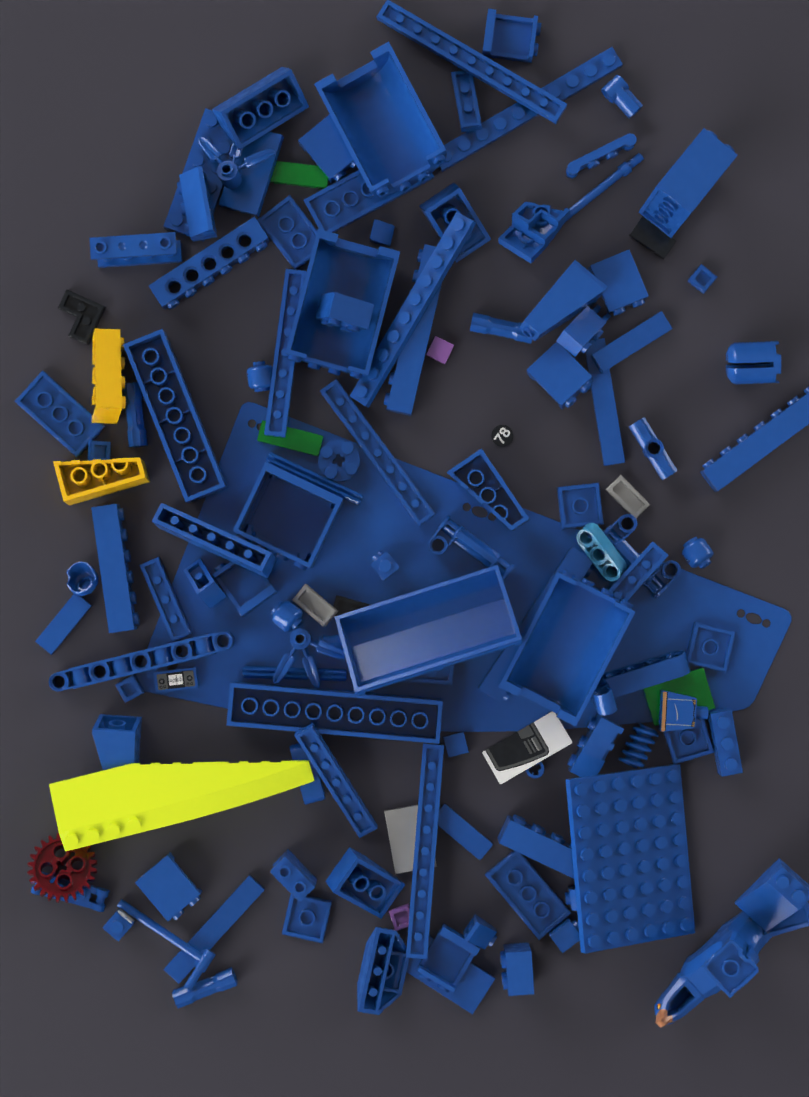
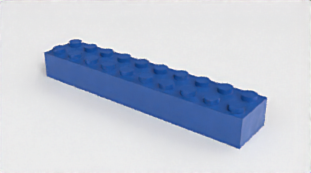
M231 682L226 726L297 732L313 723L320 734L439 744L443 700L372 693L359 696L355 692Z

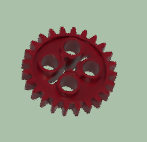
M57 833L55 840L49 836L48 843L41 840L43 847H34L37 855L30 854L34 862L27 863L28 867L33 868L27 871L28 875L34 876L29 881L31 884L37 883L34 886V890L42 889L40 892L41 897L48 894V901L56 897L57 903L60 902L61 897H64L66 903H68L69 896L77 900L76 893L78 892L84 896L83 888L91 889L88 881L95 882V878L91 874L97 873V869L92 867L97 865V860H91L95 857V853H88L91 846L66 851L65 856L59 858L55 856L56 851L64 849L59 833ZM74 852L75 855L70 860H68L70 855ZM76 861L83 862V867L79 870L72 868L73 863ZM66 864L67 870L65 871L62 869L60 871L58 866H64ZM45 866L53 867V871L48 875L42 874V869ZM57 875L55 881L50 883V880ZM63 878L70 880L69 885L66 887L59 886V881Z

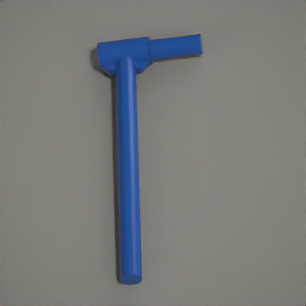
M121 899L117 907L195 959V969L184 985L187 989L192 990L216 954L207 948L198 951Z

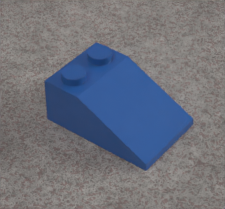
M454 182L419 205L440 239L456 212L476 222L475 227L455 259L456 263L491 240L464 193Z
M351 847L347 849L325 881L333 893L381 919L405 886L404 882Z
M779 858L735 901V904L767 932L797 912L809 901V884Z

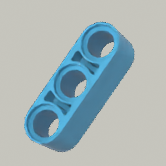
M588 523L577 533L576 539L578 544L602 576L608 581H617L626 571L627 564L601 528L595 523ZM586 532L589 533L592 536V538L588 537L586 535ZM598 549L602 550L605 555L601 554ZM611 566L615 567L618 572L614 571Z

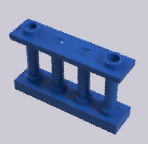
M175 232L89 238L91 260H97L99 268L183 262L181 240H176Z

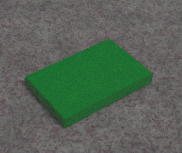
M703 667L691 670L685 676L643 689L654 726L659 725L660 690L697 698V706L708 707V710L715 708Z

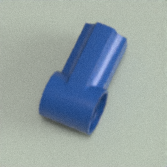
M616 75L601 89L604 97L609 102L615 103L629 119L643 107V104L629 90L626 81L619 75Z

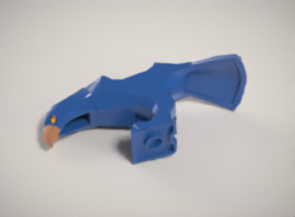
M807 902L797 912L767 932L744 911H741L738 915L724 923L700 949L686 958L680 972L676 974L669 986L659 996L654 1005L655 1023L659 1027L673 1024L689 1013L705 998L721 990L729 998L734 996L739 989L743 988L759 972L757 967L759 962L758 954L772 936L809 926V903Z

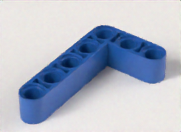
M674 651L603 674L590 698L598 714L604 716L616 712L617 706L614 699L616 697L689 674L690 669L685 651Z

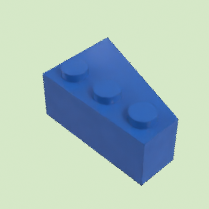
M598 713L595 717L592 716L587 724L589 729L586 735H582L577 743L579 749L576 754L570 756L567 765H569L568 770L579 777L598 775L605 763L609 750L612 751L615 746L613 743L618 733L622 734L624 728Z

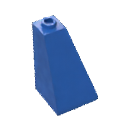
M574 260L519 328L527 338H532L536 341L580 314L587 306H593L607 289V286L579 262Z
M99 715L92 729V735L103 770L131 763H139L142 717Z

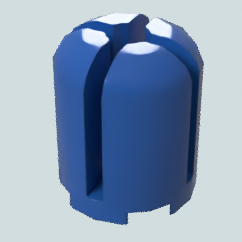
M779 341L738 342L731 344L726 352V361L728 360V363L744 364H727L726 374L728 379L733 384L779 383L776 375L781 374V355L776 353L775 346L779 344Z

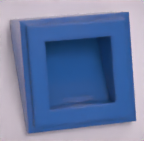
M374 219L370 242L390 247L395 226Z

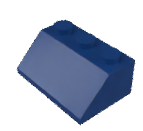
M198 166L180 174V182H177L179 195L183 194L184 200L183 203H180L182 215L187 217V223L184 224L186 236H190L193 242L217 237L207 175L203 167Z

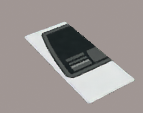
M550 712L482 752L499 784H503L572 744V740L559 718L556 717L555 712Z

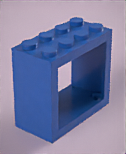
M703 128L657 184L639 210V213L668 237L672 238L738 155L730 145L722 143L714 132Z
M265 462L233 532L237 533L236 537L247 542L252 540L256 542L258 547L267 551L269 549L275 551L274 556L284 561H287L288 558L294 560L293 565L306 570L307 567L313 568L345 500ZM275 477L329 502L327 506L331 507V510L310 553L305 552L302 555L251 530L252 526L249 524L270 480H274Z

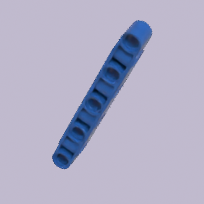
M227 631L210 633L68 668V670L52 674L49 678V686L54 691L76 689L213 655L232 648L235 639ZM222 635H226L229 638V644L226 647L221 646L219 643V638ZM181 645L186 646L188 649V654L185 657L180 656L178 653ZM140 655L145 656L147 659L145 667H141L137 663ZM100 665L106 670L104 677H100L97 674V668ZM58 676H62L65 680L63 687H59L56 684Z

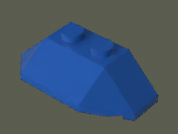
M375 927L366 942L357 983L358 1012L380 1015L385 1008L402 995L409 958H406L407 947L396 930Z

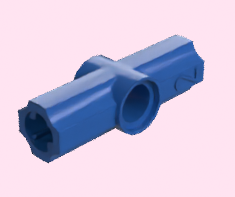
M645 417L629 426V429L641 446L643 454L649 459L661 480L678 471L665 451L663 443L657 438ZM650 443L657 445L658 452L656 454H651L648 451Z

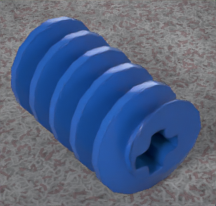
M639 722L637 723L640 727L632 728L637 734H629L633 742L625 743L629 750L621 751L626 757H618V760L634 768L645 766L641 762V759L648 760V756L644 752H651L652 749L648 744L656 743L651 737H659V733L656 730Z

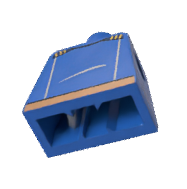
M660 690L659 731L668 732L693 729L696 727V719H708V707L697 706V698Z

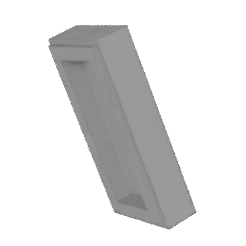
M622 475L617 477L605 489L635 518L650 506L645 498Z
M305 584L292 599L323 627H326L338 612L337 609L308 584Z

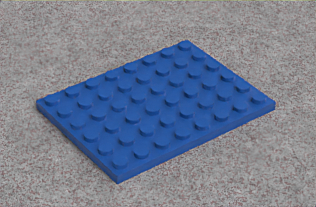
M680 764L565 779L581 953L586 954L695 933Z

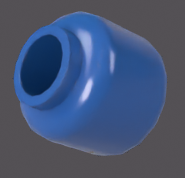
M265 361L253 362V366L247 368L248 386L254 389V392L270 390L273 366L266 365Z
M694 537L683 545L682 555L690 567H700V569H703L711 564L710 559L714 552L705 539Z
M280 601L271 612L273 623L284 632L300 628L303 620H301L303 616L302 610L291 601Z

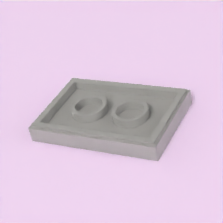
M418 805L384 810L395 874L413 871Z

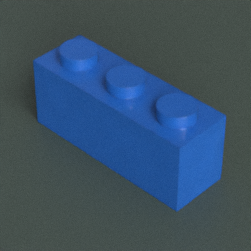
M722 708L708 711V723L717 773L722 777L743 773L732 710Z

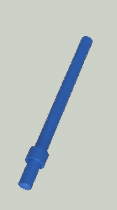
M638 153L628 162H623L619 165L618 170L569 208L570 215L567 220L622 176L626 177L630 174L632 168L644 160L643 156Z

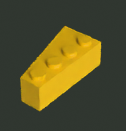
M94 329L92 337V365H95V367H93L92 384H95V387H93L92 405L96 406L92 415V423L117 424L122 409L126 407V397L122 396V389H125V376H121V369L124 370L125 357H121V350H124V337H121L120 329Z
M140 457L116 458L112 460L53 461L63 501L69 506L150 482L145 462Z

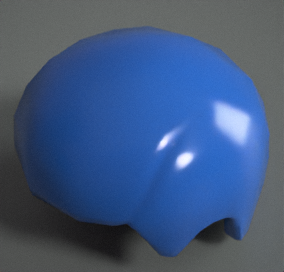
M80 561L74 563L66 572L68 575V582L66 584L75 595L85 596L91 594L98 585V573L87 562Z

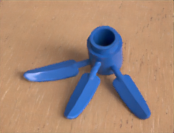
M205 137L198 139L199 145L209 159L218 162L217 175L222 184L229 189H235L241 184L242 175L240 170L245 167L251 168L276 154V151L273 149L262 150L246 157L243 160L244 164L237 167L235 164L236 159L241 157L242 149L239 150L234 143H232L229 157L233 158L232 161L222 162L220 160L221 153Z
M297 628L291 632L289 637L293 649L290 654L285 653L274 673L273 683L278 684L287 674L295 661L293 655L298 649L303 650L305 657L302 659L310 682L315 688H319L320 677L313 656L308 655L306 648L310 645L317 647V652L338 659H346L344 650L324 641L313 642L311 634L307 630ZM298 635H303L304 641L302 643L296 641Z

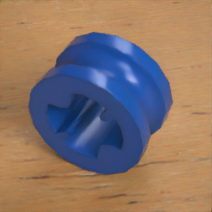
M542 762L536 764L540 765L537 774H534L533 771L530 773L529 769L525 770L527 775L531 778L541 777L544 773Z

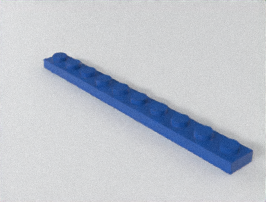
M390 0L385 2L376 16L377 20L554 124H557L567 108V103Z
M610 47L541 89L564 101L621 68L623 64L614 48ZM518 102L484 121L482 129L465 132L445 144L444 146L447 151L446 161L439 168L442 172L539 116V114Z
M456 212L375 351L368 376H363L362 379H359L350 394L351 398L368 408L370 407L475 227L476 222Z
M423 743L406 958L427 959L444 754V745Z

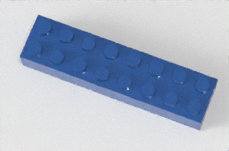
M160 329L123 344L185 502L189 504L227 489L228 487L166 332Z

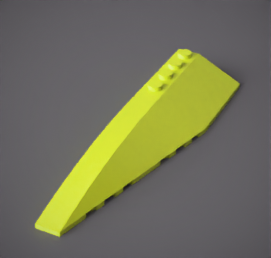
M309 760L261 761V763L239 761V763L193 762L192 764H181V762H173L172 764L151 763L145 765L131 763L51 783L49 787L59 835L64 850L70 851L228 810L315 781Z

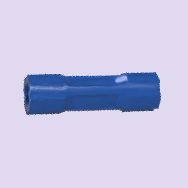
M473 312L470 331L506 337L529 344L532 343V338H527L519 328L522 324L521 322L506 321Z
M138 382L125 383L123 396L126 397L129 447L148 446L143 417L142 391Z
M231 967L196 982L192 990L187 989L185 986L173 990L172 996L179 1009L206 996L238 986V980Z

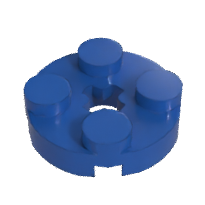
M341 439L332 440L321 448L318 456V465L320 471L328 479L335 482H344L351 479L357 473L360 466V456L357 449L350 442ZM336 455L345 458V462H342L341 467H338L337 463L333 464Z

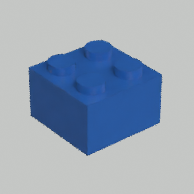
M337 292L321 294L315 319L321 320V324L325 326H340V330L344 332H360V330L368 329L374 304Z
M529 943L503 944L504 951H500L502 968H505V972H501L503 990H507L508 996L534 994L532 952Z

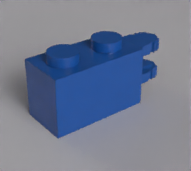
M599 305L593 310L587 306L563 330L556 340L574 357L580 352L584 354L591 347V340L597 341L604 333L601 329L610 319L611 315L607 313L602 318L597 314L601 309Z

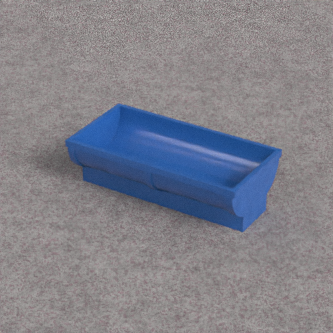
M498 565L334 617L354 691L359 696L365 695L366 692L437 670L438 672L444 670L445 667L511 646L517 647L523 642Z

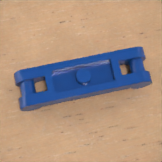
M629 133L570 162L566 169V176L573 179L577 177L580 170L586 167L592 169L600 164L599 161L605 158L607 160L613 159L623 149L626 151L632 150L637 141L636 136Z
M57 875L50 880V883L55 881ZM68 878L61 879L59 886H68L70 880ZM33 885L31 888V893L35 895H40L42 889L35 891V885ZM90 885L91 889L83 888L84 896L79 892L76 893L77 900L69 896L68 903L104 912L106 906L104 901L109 895V890ZM92 894L97 895L96 901L90 900Z

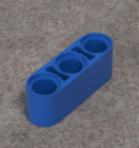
M299 743L289 746L292 760H309ZM310 760L315 781L300 786L305 805L326 799L321 777Z

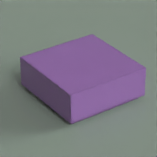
M435 336L426 356L445 365L454 345Z
M409 903L388 911L396 931L408 927Z

